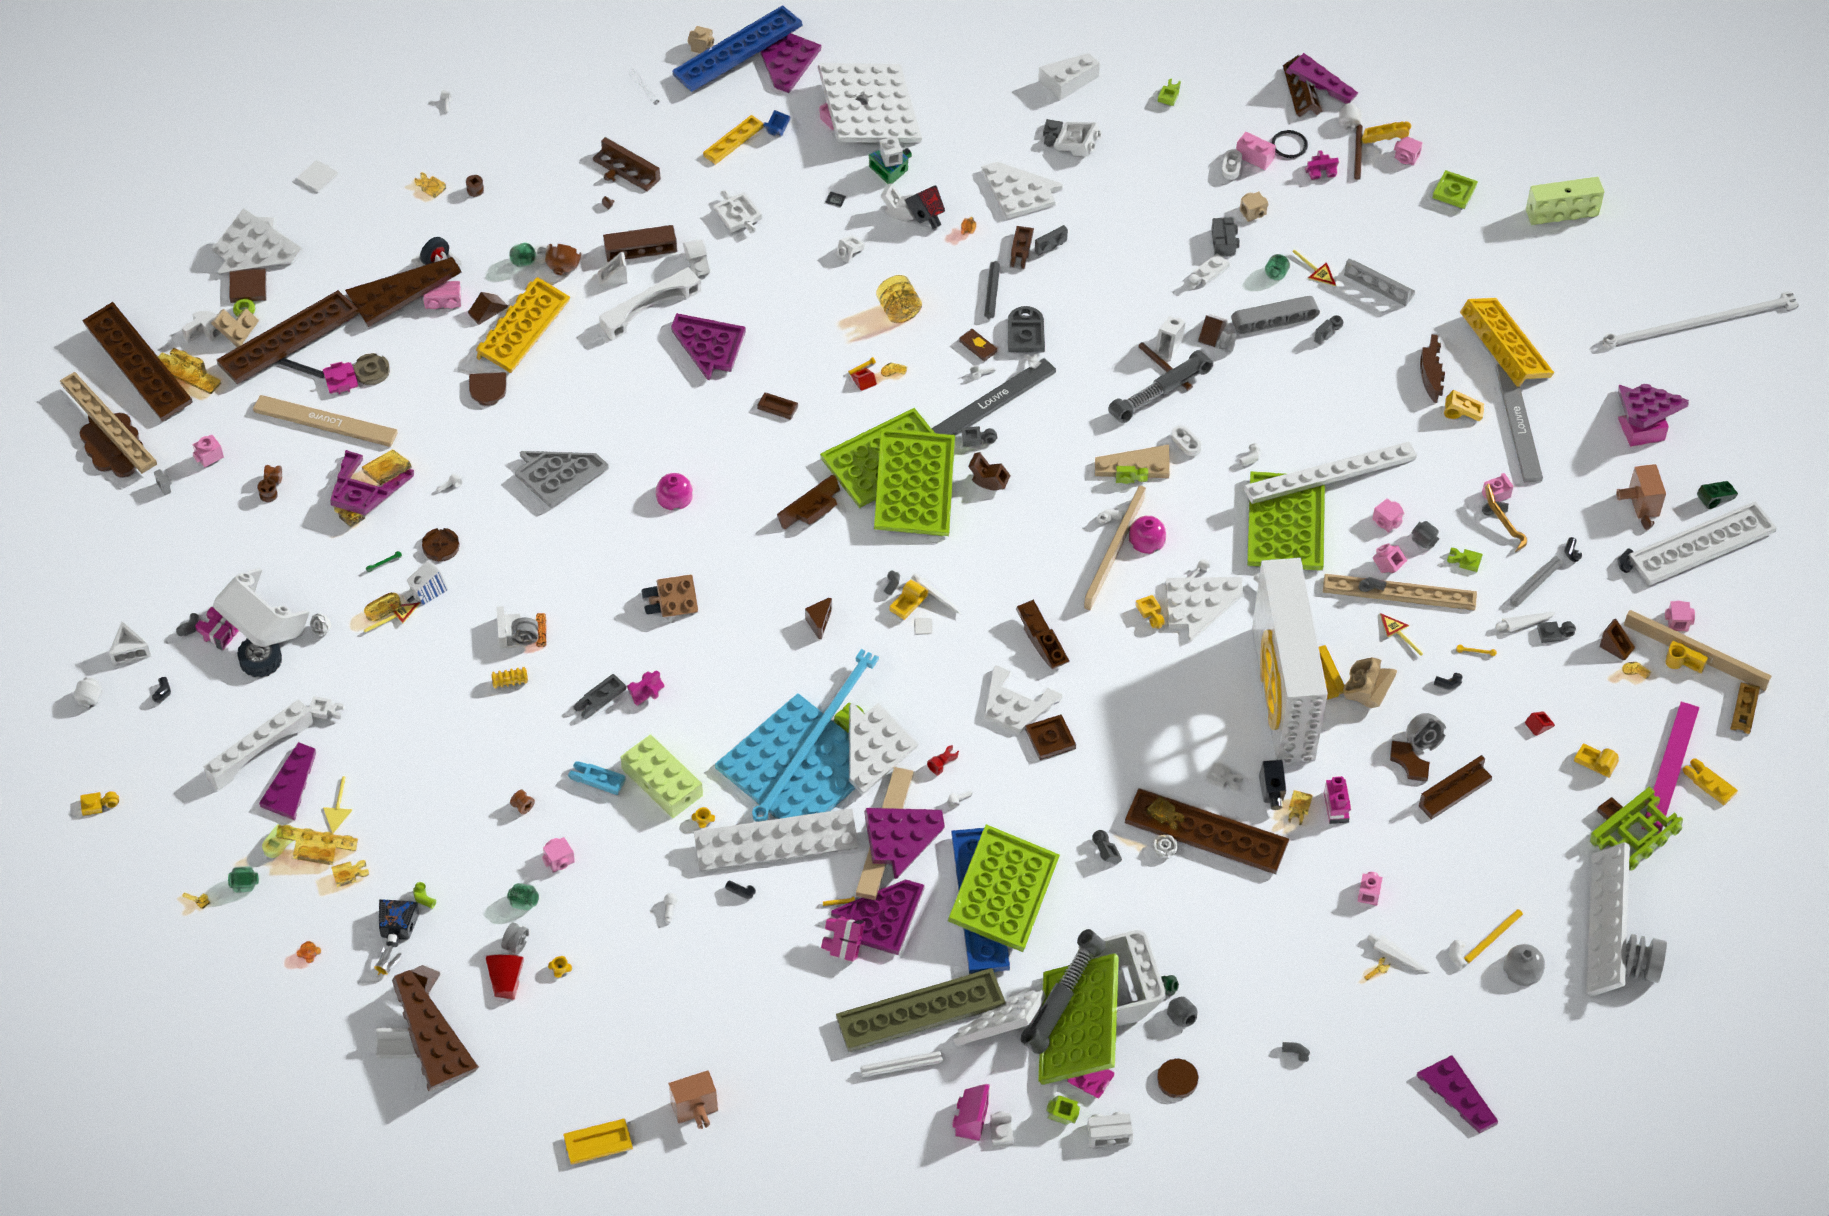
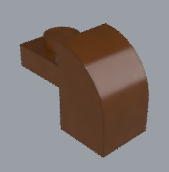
M981 452L974 453L968 465L974 474L972 481L979 487L988 490L1005 489L1011 476L1002 463L989 464Z

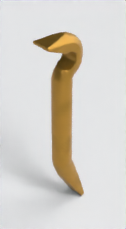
M1487 484L1485 492L1490 508L1510 535L1521 541L1515 551L1517 552L1527 545V537L1515 529L1496 503L1491 487Z

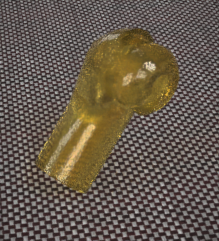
M890 362L881 368V374L884 377H890L895 373L906 375L908 366Z
M1636 661L1625 663L1622 666L1624 674H1639L1645 679L1652 672Z

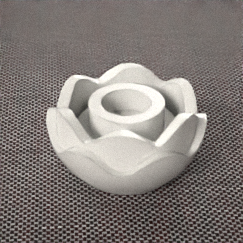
M317 613L312 616L310 626L312 627L313 634L323 637L329 633L331 622L326 615Z
M1159 835L1153 840V851L1159 857L1169 858L1177 851V841L1171 835Z

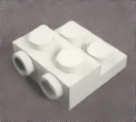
M1065 122L1053 146L1056 151H1071L1073 156H1089L1090 152L1095 151V143L1101 139L1102 132L1097 122Z

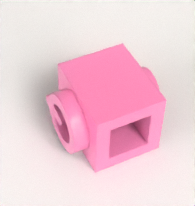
M1404 137L1397 141L1394 146L1396 151L1395 159H1398L1402 164L1414 166L1421 155L1423 142L1410 137Z
M212 434L204 436L192 444L194 449L192 455L196 462H200L204 468L224 458L222 447Z
M1386 498L1374 508L1372 520L1389 533L1394 528L1400 527L1405 513L1399 503L1391 502Z
M1390 543L1378 547L1376 554L1372 557L1381 573H1394L1407 562L1398 545L1391 546Z
M1670 601L1669 608L1665 609V620H1668L1669 628L1675 631L1688 632L1690 625H1694L1695 610L1690 608V602Z
M565 837L551 839L543 847L544 855L542 860L546 867L550 866L553 873L563 870L575 862L574 852Z

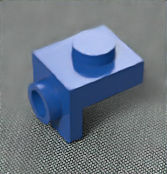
M774 110L768 123L764 122L763 126L768 134L782 136L791 117Z

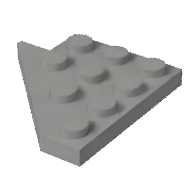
M520 451V457L526 464L515 471V476L546 505L553 508L609 469V466L597 453Z

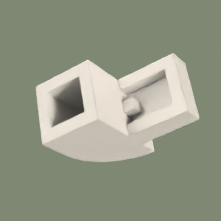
M893 183L887 184L880 195L886 204L884 211L892 218L901 221L915 219V216L905 202V199L912 196V194L901 196Z
M697 239L684 242L683 247L686 260H689L690 269L696 276L711 273L703 240Z
M211 311L193 313V320L181 327L184 340L190 343L204 334L213 342L223 336L211 324L217 314Z

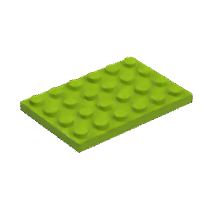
M915 407L820 453V459L831 473L836 476L838 482L859 508L876 500L881 428L935 433Z
M881 428L874 517L875 530L949 537L955 435Z
M1250 471L1249 484L1285 475V473ZM1325 484L1254 504L1249 500L1247 566L1261 567V562L1264 560L1301 558L1303 570L1323 571Z
M986 824L947 921L1015 950L1024 952L1060 854Z
M1115 953L1087 961L1089 964H1085L1087 967H1084L1085 970L1081 977H1079L1080 980H1077L1078 983H1075L1076 986H1073L1074 989H1071L1074 994L1048 1037V1048L1039 1054L1038 1082L1042 1085L1115 1067L1119 957ZM1070 965L1043 972L1042 990L1046 998L1042 1006L1055 984L1061 982L1063 975H1065L1064 973L1067 972L1066 969Z

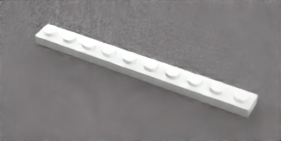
M1408 441L1247 484L1244 491L1251 503L1254 504L1416 460L1418 455Z

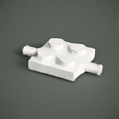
M726 189L722 190L720 195L724 200L714 205L715 212L731 233L746 227L750 234L754 233L756 228L752 223L762 219L761 212L745 192L730 196Z

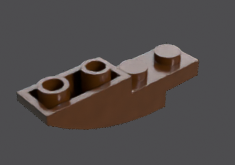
M1431 334L1429 348L1422 347L1420 372L1422 382L1429 397L1434 403H1438L1439 396L1443 395L1444 385H1441V382H1444L1445 371H1442L1443 364L1439 363L1440 356H1436L1437 353H1440L1441 343L1438 342L1439 335Z
M1034 599L1018 605L1016 611L1024 624L1023 629L1047 665L1053 670L1069 663L1070 660L1055 632L1048 627Z

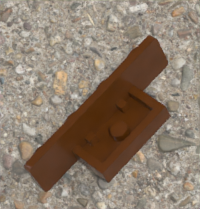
M829 476L777 513L781 527L787 529L798 520L810 525L837 506L836 499L832 497L840 491L836 476Z

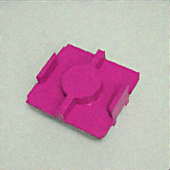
M341 361L330 364V367L323 369L329 393L338 392L341 394L340 392H350V389L358 387L351 362L343 363Z
M1106 1069L1069 1078L1067 1082L1099 1099L1115 1076V1072Z

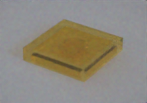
M392 449L361 468L364 474L379 485H382L412 468L409 460Z

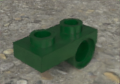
M1729 481L1701 485L1697 492V496L1707 509H1713L1721 501L1735 499L1738 495V492Z

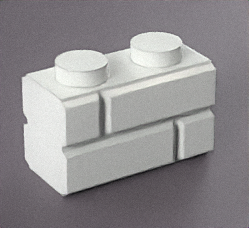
M1117 1111L1112 1115L1104 1116L1097 1113L1088 1117L1087 1130L1091 1148L1133 1144V1128L1130 1113L1124 1114L1122 1111Z

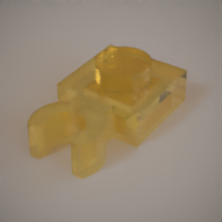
M424 172L420 173L421 179L414 178L415 185L421 187L423 192L434 199L446 189V183L434 176L427 178Z
M333 506L334 512L338 513L339 518L350 528L366 519L365 515Z
M1293 791L1288 809L1291 811L1288 818L1289 823L1292 822L1294 817H1297L1299 825L1303 824L1304 814L1308 815L1313 798L1312 794Z
M1161 796L1147 808L1149 815L1162 824L1168 821L1172 829L1176 830L1178 825L1174 820H1178L1181 823L1184 822V816L1181 813H1174L1175 806Z
M360 860L353 866L351 861L332 866L331 869L336 886L340 887L357 882V876H369L368 869L361 870V868L367 866L366 861Z

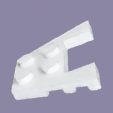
M995 665L985 719L1020 734L1025 730V725L1034 723L1041 714L1048 712L1051 706L1062 700V693L1048 687L1038 702L1005 688L1004 685L1011 676V671Z

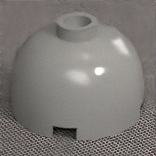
M1421 713L1411 719L1407 725V740L1417 752L1425 753L1423 750L1428 748L1432 751L1445 739L1444 728L1446 729V726L1437 716L1430 713Z
M1519 944L1511 948L1505 956L1503 970L1508 975V979L1513 983L1529 986L1531 983H1537L1542 978L1545 970V959L1538 948L1533 945Z

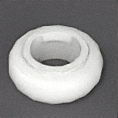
M540 244L532 249L531 257L535 262L546 263L545 255L538 254L545 253L547 245Z

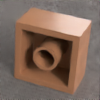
M1657 464L1634 466L1629 488L1616 490L1618 501L1632 500L1638 519L1643 518L1645 515L1648 517L1660 516L1666 491Z
M709 1070L669 1082L670 1103L678 1124L695 1119L698 1129H703V1123L705 1128L709 1127L711 1123L707 1114L718 1111L717 1091Z

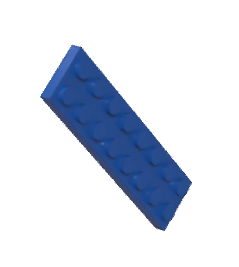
M782 5L673 69L672 74L693 92L803 26L802 20Z
M984 828L951 830L958 892ZM963 928L969 974L990 968L994 972L1010 970L1008 947L1006 945Z

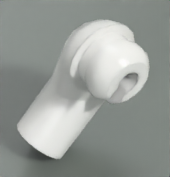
M1251 443L1248 455L1239 459L1242 467L1258 461L1261 450L1257 443Z
M1105 509L1097 515V522L1106 524L1112 519L1122 520L1123 511Z
M1454 940L1450 944L1449 958L1462 970L1468 965L1461 956L1462 948H1465V944L1462 940Z

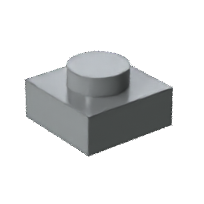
M161 469L154 471L156 483L163 494L168 495L172 493L170 489L172 482L168 474L164 475Z

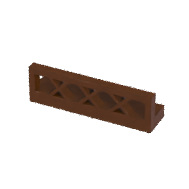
M1298 54L1282 65L1296 115L1300 117L1309 110L1319 115L1323 111L1317 90L1314 88L1315 84L1307 80L1303 82L1299 79L1296 84H1293L1295 77L1300 76L1294 73L1291 75L1286 73L1288 67L1300 57ZM1299 89H1302L1300 97L1296 96ZM1305 101L1307 105L1300 109L1302 102Z
M607 137L601 140V150L593 157L594 162L608 170L614 169L618 176L646 192L661 180L660 167ZM605 154L610 157V160H602L600 158ZM619 163L624 165V167L616 168L613 166V164ZM635 171L638 175L630 176L627 172ZM642 179L651 180L647 185L641 182Z
M1480 755L1421 793L1419 802L1421 810L1432 820L1491 782L1492 776L1484 768L1486 758Z

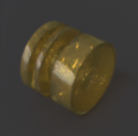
M895 275L889 277L876 290V297L890 322L903 323L909 321L922 308V301L907 276Z

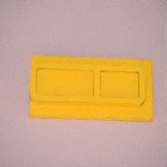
M1319 646L1328 694L1327 700L1343 694L1345 685L1327 646Z
M625 1118L563 1133L571 1165L633 1149Z

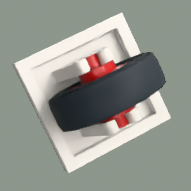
M440 236L433 237L427 241L422 247L420 254L411 259V265L415 268L453 257L459 267L462 266V262L449 251L450 246L448 242Z

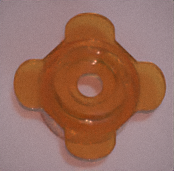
M973 217L964 218L962 221V235L975 232L977 224Z
M306 941L300 946V950L296 954L297 957L305 959L307 963H312L314 958L321 954V948L316 947L311 941Z

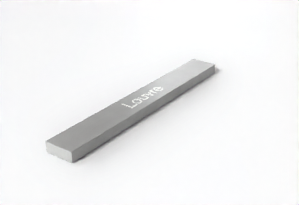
M1497 363L1495 368L1523 482H1540L1543 480V475L1521 388L1514 384L1500 364Z

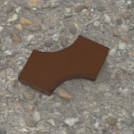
M1392 740L1390 761L1398 763L1405 769L1407 779L1428 782L1430 762L1419 758L1414 753L1409 742Z

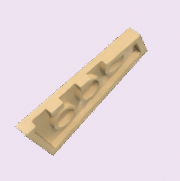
M1169 444L1095 457V476L1116 477V466H1135V469L1148 468V478H1169Z

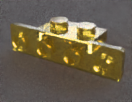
M173 348L169 352L170 355L162 352L158 356L175 378L206 393L213 394L221 384L220 379L206 372L202 359L195 358L184 350L180 351Z
M291 825L277 826V838L296 841L292 859L333 866L336 848L349 851L357 850L358 839L350 835H335L331 832H318L309 828H295Z

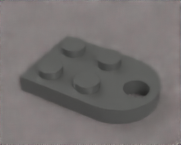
M1020 306L1010 312L1008 316V352H1045L1044 317L1038 309L1031 306ZM1027 313L1030 316L1023 317L1022 314Z

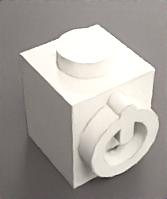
M897 136L880 140V154L885 167L902 164L903 151Z

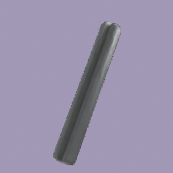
M998 261L990 262L984 310V316L989 320L995 317L1000 263Z

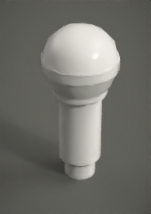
M667 893L663 899L666 906L664 919L665 923H671L673 908L678 899L674 893Z

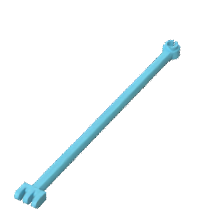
M861 649L855 657V661L858 664L764 801L752 810L754 821L760 822L768 819V811L865 669L867 667L874 668L879 660L878 656L874 655L872 660H870L872 653L868 652L865 655V650Z

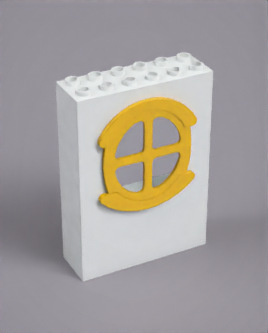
M1301 558L1264 560L1261 562L1252 633L1276 760H1283L1284 764L1301 761L1310 762L1316 760L1328 694Z

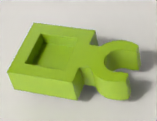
M1170 78L1168 85H1163L1157 102L1174 106L1179 96L1181 81H1178L1177 84H1172V78Z
M1116 466V483L1128 484L1134 483L1135 480L1148 482V468L1135 469V466Z
M1457 548L1450 549L1449 554L1451 555H1448L1447 562L1452 564L1460 563L1459 568L1478 572L1483 556L1482 553L1464 549L1462 553Z

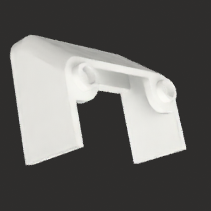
M261 568L238 573L215 597L214 609L253 644L260 647L302 636L310 613L308 609L292 613L286 606L282 605L272 608L260 598L255 591L263 571Z
M1133 930L1102 938L1106 943L1104 951L1099 956L1092 957L1091 959L1115 953L1119 957L1118 969L1128 968L1138 999L1127 1005L1117 1007L1116 1027L1140 1021L1165 999V988L1147 934L1142 930Z

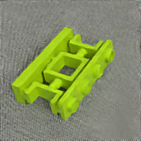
M1650 786L1596 828L1590 837V843L1594 847L1598 845L1600 850H1603L1608 845L1613 847L1624 842L1630 844L1636 850L1629 857L1630 871H1633L1643 858H1649L1658 846H1664L1670 836H1676L1683 828V818L1681 816L1677 817V814L1674 812L1667 818L1656 808L1659 805L1660 798L1654 796L1655 791ZM1646 806V810L1651 814L1648 819L1640 813ZM1657 821L1665 827L1659 834V830L1653 825ZM1636 822L1649 832L1639 841L1627 831ZM1617 829V833L1623 838L1619 842L1611 836Z

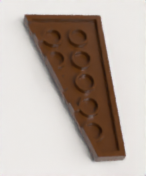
M453 257L355 286L346 289L345 292L358 309L367 326L370 327L462 273Z
M411 969L395 975L392 979L393 987L398 1001L402 1004L404 1010L402 1014L404 1019H407L409 1025L408 1032L416 1057L420 1059L422 1065L421 1072L426 1077L428 1092L476 1072L479 1066Z

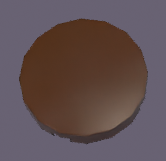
M448 528L432 529L422 539L423 553L432 561H447L453 558L459 551V538L454 531Z
M1169 1059L1158 1069V1087L1165 1095L1171 1098H1186L1193 1094L1198 1086V1071L1192 1063L1185 1059Z

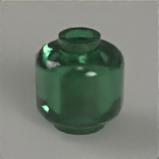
M524 242L511 247L509 257L512 264L517 267H524L534 262L536 253L530 243Z
M1282 254L1272 255L1265 265L1266 275L1270 279L1277 281L1282 280L1290 269L1288 258Z
M251 866L234 867L228 873V886L235 893L252 892L255 885L259 884L258 872L254 873Z
M516 883L509 889L507 898L512 908L529 911L537 905L539 893L533 885Z

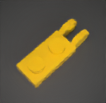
M1402 121L1365 128L1362 136L1363 144L1391 140L1396 137L1400 139L1409 136L1411 124L1409 121Z
M1693 758L1690 761L1693 768L1688 765L1683 767V773L1694 784L1724 806L1738 792L1735 787L1707 766L1705 767L1703 762L1697 758Z

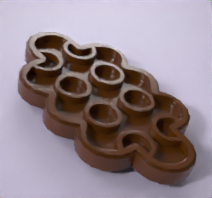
M114 413L143 445L139 440L137 428L132 426L130 417L125 413ZM88 416L89 423L80 429L79 434L81 441L85 444V452L87 456L92 458L95 469L103 472L112 470L115 476L121 478L131 476L136 471V467Z

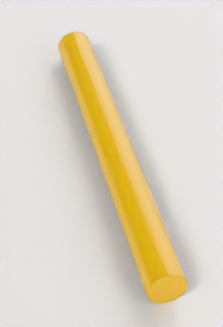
M1520 909L1514 911L1464 957L1465 961L1470 964L1523 915Z

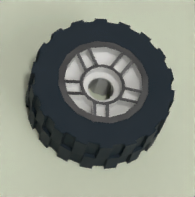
M246 638L238 647L237 656L242 671L246 672L247 675L262 678L276 672L277 668L281 666L282 654L279 643L260 647Z

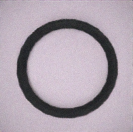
M1294 130L1280 131L1272 138L1271 143L1274 145L1277 137L1286 133L1298 135L1303 139L1305 146L1300 153L1288 155L1280 152L1277 148L1275 149L1278 155L1285 158L1299 157L1308 148L1306 137Z

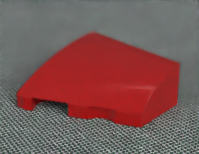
M503 954L487 955L485 960L494 997L515 1000L524 957Z

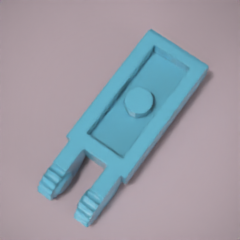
M576 761L573 764V768L582 773L572 770L568 774L569 779L575 782H582L615 795L619 794L626 781L625 775L580 761Z

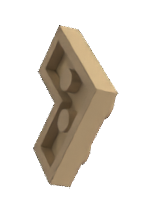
M247 308L240 313L236 320L226 310L222 309L211 324L236 347H239L260 320Z

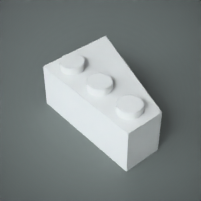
M1090 53L1039 66L1038 82L1061 101L1098 78L1100 62Z

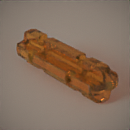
M537 613L536 621L538 622L539 638L536 646L545 647L547 645L546 614Z

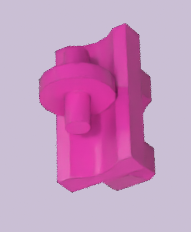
M1318 150L1317 156H1312V161L1307 162L1305 172L1309 173L1311 180L1321 178V171L1325 170L1328 178L1336 177L1339 158H1330L1329 154L1323 155L1322 150Z
M656 670L653 673L647 671L642 675L640 682H631L627 685L634 704L638 706L649 697L654 700L659 697L658 691L665 687L659 671Z

